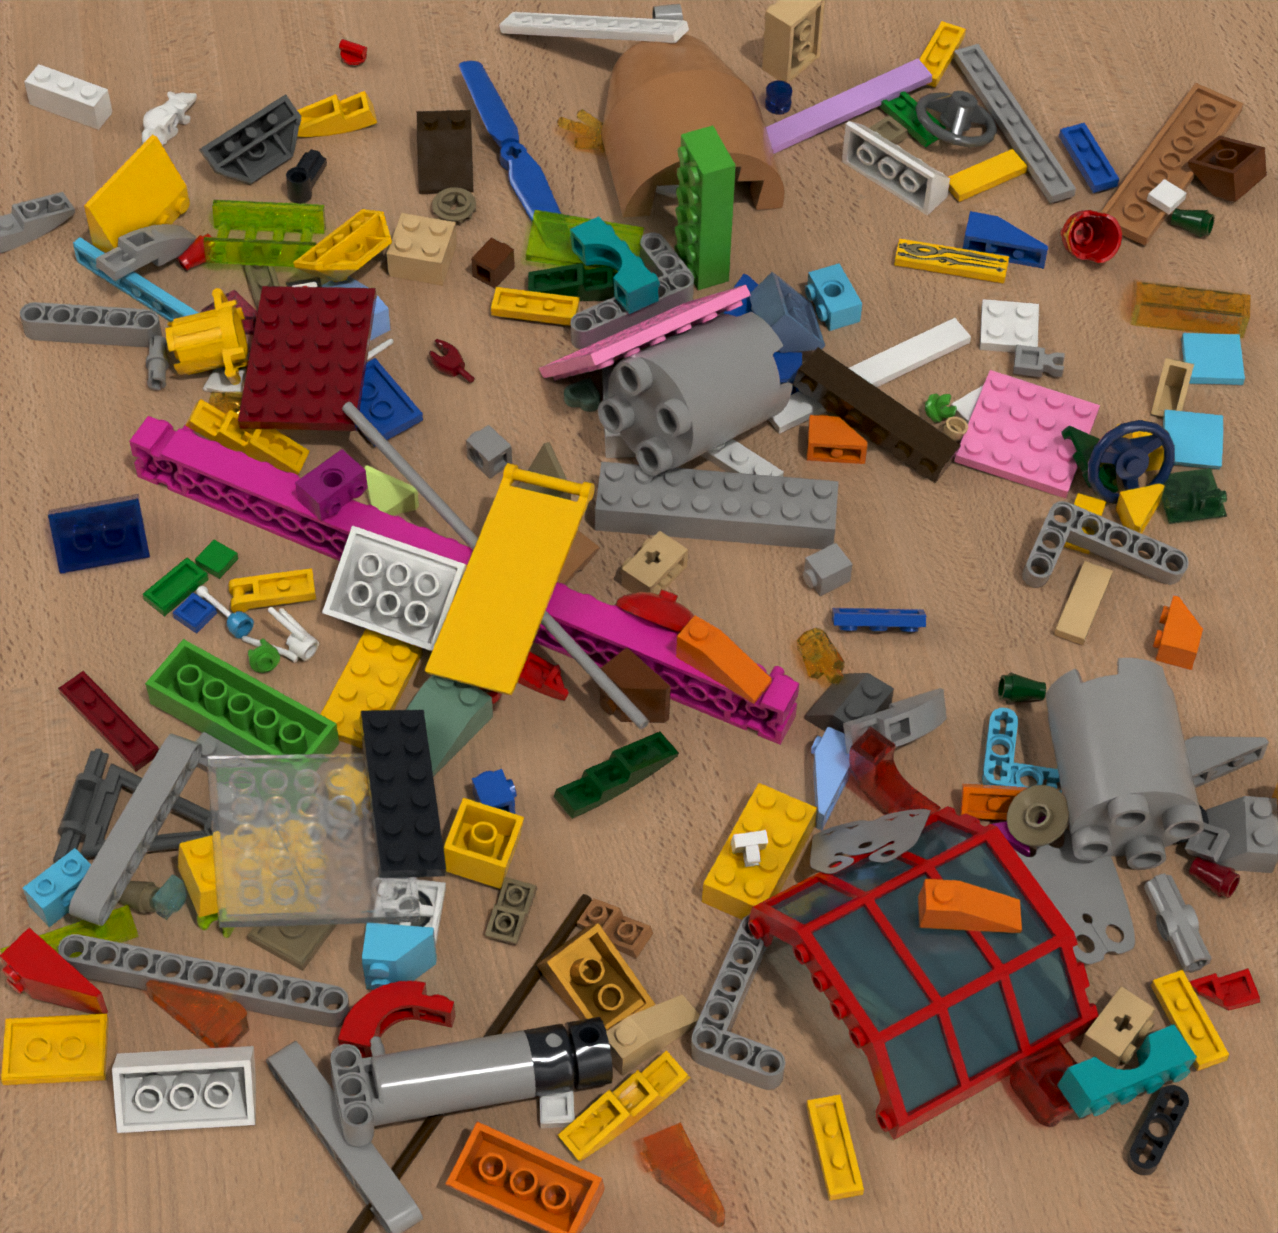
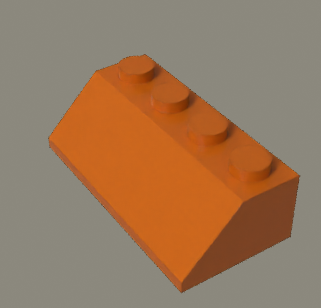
M478 1121L446 1182V1186L548 1233H581L590 1221L605 1190L601 1177Z

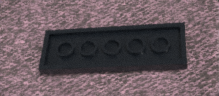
M424 710L361 711L359 719L379 878L445 876L446 863Z

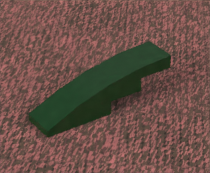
M583 263L528 272V291L580 297V301H606L615 297L613 277L618 272L615 273L614 268L610 266L585 270Z
M659 731L612 751L609 760L585 769L580 779L556 788L554 798L573 819L634 787L678 757L679 752Z

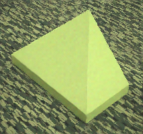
M368 465L365 466L368 486L366 490L372 506L389 515L414 511L419 507L418 491L412 485Z

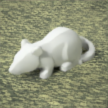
M168 92L169 100L166 103L146 112L143 118V144L152 134L158 137L162 146L167 143V140L173 138L178 133V128H176L178 123L185 125L190 122V116H184V113L196 101L197 94L184 92L175 94Z

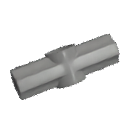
M1164 873L1146 882L1144 889L1157 914L1156 923L1159 933L1165 941H1170L1183 971L1195 972L1210 964L1212 958L1200 936L1196 912L1191 905H1185L1172 876Z

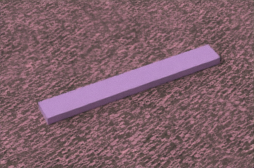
M915 59L766 127L773 152L777 153L881 105V101L885 99L891 101L899 97L903 91L908 93L932 82V74L919 59Z

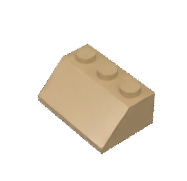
M779 0L768 7L765 12L762 70L787 85L820 57L825 0Z

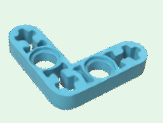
M995 709L990 716L982 774L983 785L1027 787L1021 783L1020 778L1032 776L1037 781L1036 785H1042L1044 779H1047L1046 785L1057 789L1056 784L1060 782L1058 769L1014 763L1018 717L1011 709ZM1000 720H1006L1005 734H999ZM996 744H1001L1007 747L1009 752L1005 755H998L993 752L992 747ZM996 765L1001 766L1000 780L994 779Z

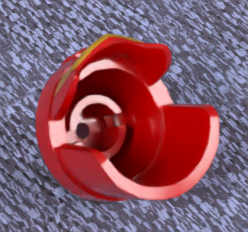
M1081 210L1072 214L1065 222L1063 228L1060 229V236L1062 237L1065 249L1072 256L1082 260H1091L1097 263L1109 261L1118 252L1122 242V230L1116 218L1093 210Z

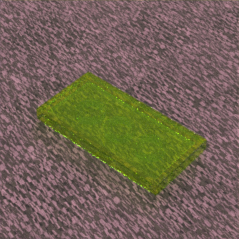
M534 210L525 260L558 266L583 263L572 250L570 229L591 219ZM604 221L607 225L609 224L613 227L615 234L621 241H626L631 252L636 257L640 255V241L643 236L644 227ZM583 263L585 270L594 269V268H600V267H606V265H587V266H586V265Z

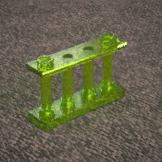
M214 200L212 205L214 228L219 230L216 238L204 237L206 263L294 267L293 262L317 244L312 242L313 233L325 234V206L319 204ZM230 229L246 230L245 238H228ZM274 231L273 239L257 240V232ZM285 232L302 233L300 241H284Z

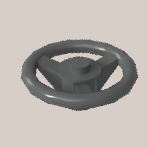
M954 91L952 94L945 92L930 93L920 98L915 107L918 121L937 138L953 145L968 148L982 147L992 142L997 133L993 117L986 109L977 104L978 101L972 94L965 91ZM926 108L940 112V120L950 129V132L934 123L927 115ZM971 122L985 125L986 132L981 136H962V132L970 129Z

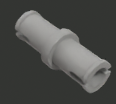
M153 336L154 344L152 338L148 340L149 355L146 358V367L148 369L147 385L153 390H161V387L165 388L166 370L169 367V359L166 356L167 340L163 336Z

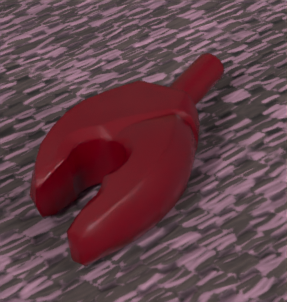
M436 339L435 346L445 356H439L437 353L430 351L429 358L432 365L442 374L452 377L460 374L469 383H472L475 378L465 370V362L459 350L448 342Z

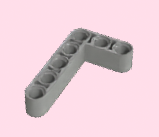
M655 232L646 233L640 241V258L645 267L651 273L654 272L660 282V288H658L659 301L629 314L613 297L575 314L571 318V343L575 348H585L693 300L694 276L661 234Z
M1059 501L1053 504L1049 510L1023 569L1022 576L1025 583L1030 587L1039 588L1044 586L1053 572L1066 541L1168 585L1176 584L1180 581L1188 568L1189 561L1186 554L1179 549L1074 504ZM1061 515L1066 518L1067 522L1060 523L1056 521L1054 516ZM1082 527L1093 529L1095 534L1088 535L1084 533ZM1110 539L1119 540L1123 546L1116 547L1112 545ZM1043 541H1052L1056 548H1047ZM1138 551L1147 552L1151 559H1143L1138 554ZM1166 563L1175 564L1179 571H1171L1166 566ZM1040 566L1045 573L1036 574L1031 567Z
M749 914L740 923L694 1028L691 1038V1056L701 1066L756 1087L772 1090L779 1087L783 1082L785 1058L782 1053L772 1047L731 1032L767 949L761 938L756 939L748 935L750 932L748 927ZM746 959L749 963L739 964L736 960ZM732 986L735 987L737 991L727 992L723 988ZM714 1014H721L726 1018L723 1020H715L711 1016ZM703 1042L711 1043L713 1047L705 1049L700 1047L699 1044ZM733 1054H741L745 1057V1059L737 1061L732 1059L730 1056ZM764 1066H772L777 1071L769 1073L765 1072L762 1068Z

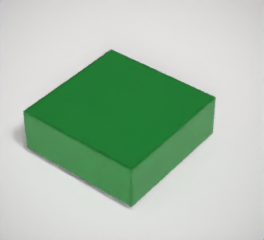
M213 539L195 558L197 566L220 579L239 558L237 552Z

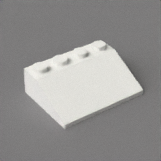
M352 526L322 613L432 651L466 570V564Z

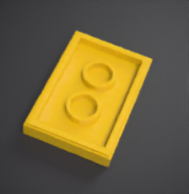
M90 1014L6 1018L1 1073L2 1084L21 1085L105 1080L108 1015Z

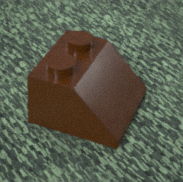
M1218 136L1188 161V167L1213 196L1236 202L1267 176L1265 147Z
M625 648L600 668L649 720V723H665L669 720L671 686L629 648ZM599 686V703L601 708L608 715L613 714L620 722H632Z

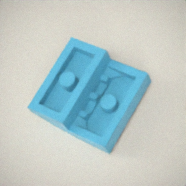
M1165 409L1163 428L1169 432L1175 445L1174 465L1220 470L1223 454V415Z

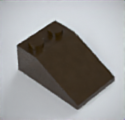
M471 110L416 111L419 194H438L447 188H462L470 193L474 192Z

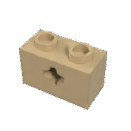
M659 531L652 539L648 538L644 541L640 551L633 558L629 557L621 567V586L631 593L651 592L659 595L660 590H665L687 567L688 549Z
M1121 986L1085 1033L1080 1049L1113 1068H1117L1121 1062L1127 1064L1137 1050L1134 1044L1140 1037L1145 1040L1153 1029L1155 1023L1151 1019L1155 1008Z

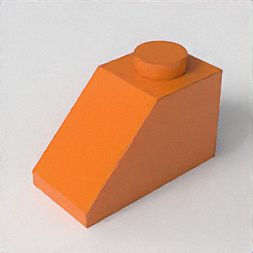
M827 415L809 416L807 461L865 464L867 441L840 417Z

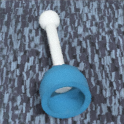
M199 586L197 588L196 594L199 597L207 599L228 618L226 621L227 628L236 638H242L250 633L254 626V620L242 611L231 613L208 593L207 587Z

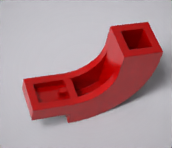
M398 981L383 985L362 997L349 1011L338 1037L339 1046L343 1044L353 1045L359 1049L362 1058L372 1057L371 1039L375 1036L381 1038L388 1028L398 1022L419 1020L452 1028L456 1017L455 1003L443 995L434 994L428 996L426 982Z

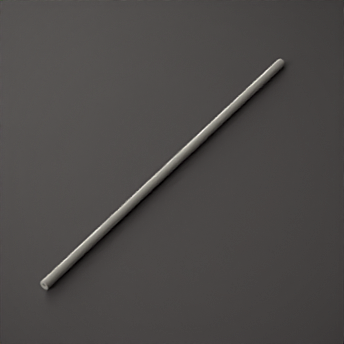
M347 402L342 408L344 413L467 545L474 550L478 537L351 402ZM545 611L541 624L639 729L645 728L649 720L555 619Z

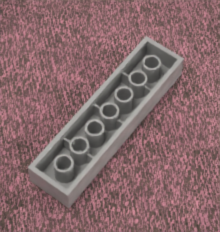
M601 462L595 507V530L656 535L661 531L669 537L824 549L834 544L839 481L684 468L667 469L656 476H651L645 473L640 465Z

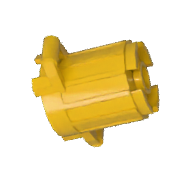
M216 288L212 291L215 305L214 310L175 318L173 321L167 322L169 327L165 328L168 350L169 352L173 351L176 359L180 361V363L173 364L179 375H190L225 367L226 377L231 384L237 385L241 382L239 368L248 366L249 362L248 344L242 323L245 317L242 308L234 306L237 305V300L228 302L224 292L220 288Z

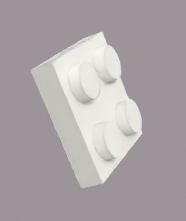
M983 299L981 306L980 350L1015 353L1016 345L1038 347L1039 304Z

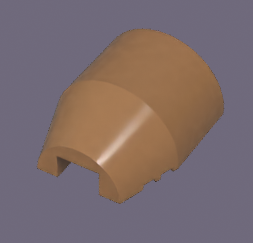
M684 34L676 43L641 41L621 55L611 73L601 136L623 218L650 216L657 186L679 185L677 168L680 167V160L677 149L681 147V134L712 125L736 165L735 175L737 182L752 181L750 192L755 209L782 208L785 194L784 185L757 98L753 91L706 43L696 37Z

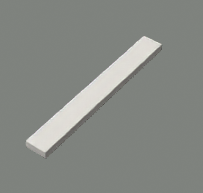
M512 12L499 25L501 33L667 43H676L689 30L685 20Z
M953 318L849 367V369L875 387H878L969 344L971 336L957 319ZM799 391L790 396L787 406L781 413L768 420L780 434L809 420L810 415H820L827 410L810 396L804 395Z

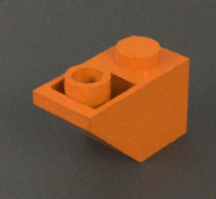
M1173 595L1170 607L1163 606L1159 623L1165 624L1163 631L1157 630L1153 647L1158 648L1155 661L1192 670L1203 628L1180 597Z

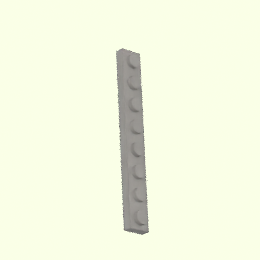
M979 44L955 50L954 60L1017 155L1028 166L1027 170L1049 203L1075 196V186Z

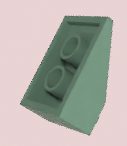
M434 675L423 684L406 709L424 710L433 777L493 718L492 697L476 686Z

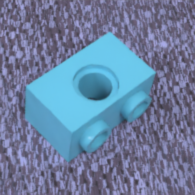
M839 263L808 272V282L805 285L806 297L809 301H813L819 320L821 322L824 321L829 331L860 322L862 302Z
M76 848L23 887L29 907L48 927L69 913L71 899L91 866Z

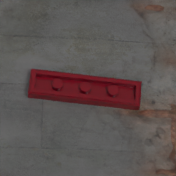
M84 671L58 688L60 695L135 772L155 758L159 751L158 746Z

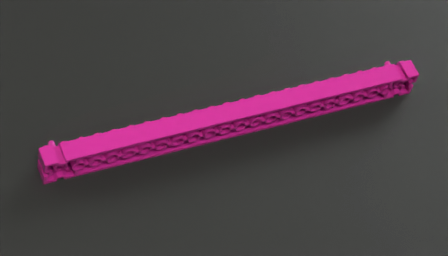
M147 416L129 441L132 455L137 457V460L134 462L137 477L156 485L163 483L172 492L338 561L341 559L352 526L464 563L466 567L473 553L470 547L460 544L453 538H445L433 533L426 527H418L406 522L399 516L389 515L380 511L375 506L365 505L353 499L345 504L337 514L330 515L321 522L298 501L295 482L300 479L298 475L277 469L268 462H260L250 458L241 451H233L223 447L216 441H209L199 437L194 433V430L185 425L182 429L179 428L177 431H174L173 426L169 422ZM556 583L546 611L599 668L608 663L625 648H629L671 686V700L747 731L749 727L758 731V736L781 745L796 717L797 703L795 701L799 692V683L791 677L784 675L785 672L782 667H773L769 675L772 678V683L756 703L753 704L676 657L678 631L664 628L642 617L630 614L616 605H608L597 600L592 595L582 594L569 589L563 583ZM540 624L533 642L573 658L549 631ZM756 663L765 673H767L766 669L762 665Z

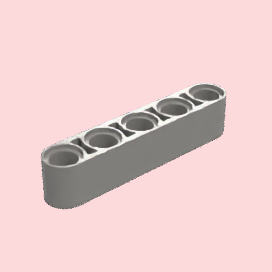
M32 302L25 304L20 310L24 333L31 340L149 347L148 340L150 338L153 339L154 344L153 336H162L159 316L155 311L149 309Z

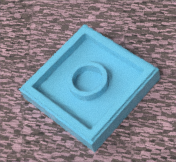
M1182 334L1183 361L1194 364L1190 384H1244L1245 374L1240 334Z

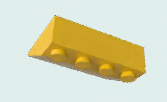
M152 134L84 205L92 244L102 252L107 253L118 247V237L152 225L173 224L181 214L187 211L190 201L185 182L158 137Z

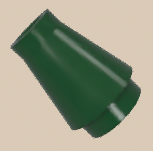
M1176 208L1171 218L1172 225L1179 226L1199 237L1203 235L1209 236L1215 221V215L1210 214L1208 210H1181Z
M1011 672L1000 677L998 697L1005 700L1006 703L1032 700L1043 701L1045 698V682L1035 681Z

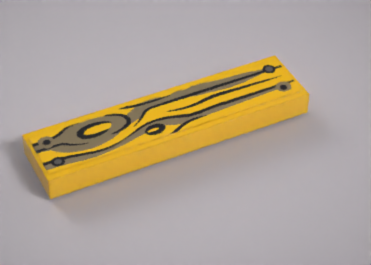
M899 238L894 265L1005 283L1009 256Z

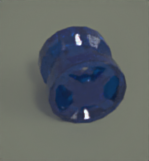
M776 80L767 85L765 107L770 113L782 115L791 109L793 90L789 83Z

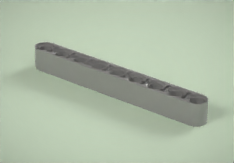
M79 934L66 936L61 940L58 947L59 954L88 979L327 1027L342 1026L350 1011L347 992L335 985ZM75 952L82 953L79 957L76 958L69 957L71 954ZM105 959H115L110 964H101ZM138 965L147 966L141 971L133 970ZM172 971L179 972V974H177L174 977L165 976L167 973ZM202 978L211 979V981L205 984L197 983ZM235 984L244 985L239 990L230 989ZM266 991L276 992V994L270 997L262 996ZM300 997L309 998L305 1003L294 1002ZM333 1003L342 1005L336 1010L327 1009Z

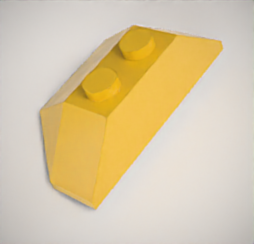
M367 209L360 210L293 262L294 267L320 279L332 280L333 282L346 280L349 275L364 266L392 243L384 212Z

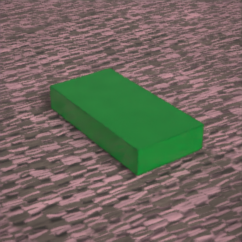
M186 557L142 594L143 599L165 617L194 593L199 586L209 580L208 574Z

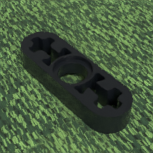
M1176 1085L1164 1087L1158 1094L1127 1157L1130 1169L1136 1174L1145 1176L1155 1172L1189 1105L1188 1094L1181 1087ZM1171 1097L1178 1100L1177 1105L1173 1107L1170 1116L1164 1113L1168 1101ZM1161 1123L1167 1128L1168 1134L1165 1137H1156L1150 1132L1149 1125ZM1148 1144L1153 1148L1149 1159L1144 1164L1139 1161V1158Z

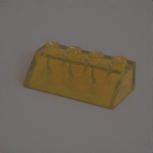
M1134 279L1130 325L1194 333L1240 334V338H1244L1250 319L1251 295L1242 291Z

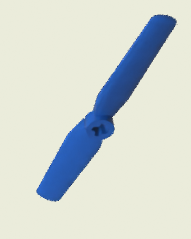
M478 61L461 62L458 66L488 133L501 148L500 164L504 169L508 170L509 182L543 243L550 250L566 245L571 241V234L542 168L529 155L524 145L519 143L518 128L483 65Z

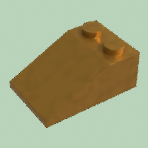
M599 923L587 926L537 964V967L554 991L580 1020L601 1017L606 1031L628 1016L656 1005Z

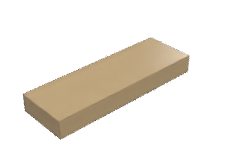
M1084 561L1055 629V636L1080 645L1084 644L1111 580L1112 570Z

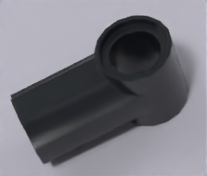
M311 149L309 152H305L297 166L287 171V195L291 202L301 204L311 199L312 188L327 166V159L321 155L320 151Z

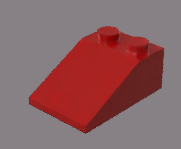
M30 927L0 955L4 966L1 971L8 978L6 982L18 994L25 991L33 999L90 1014L108 1013L102 992Z

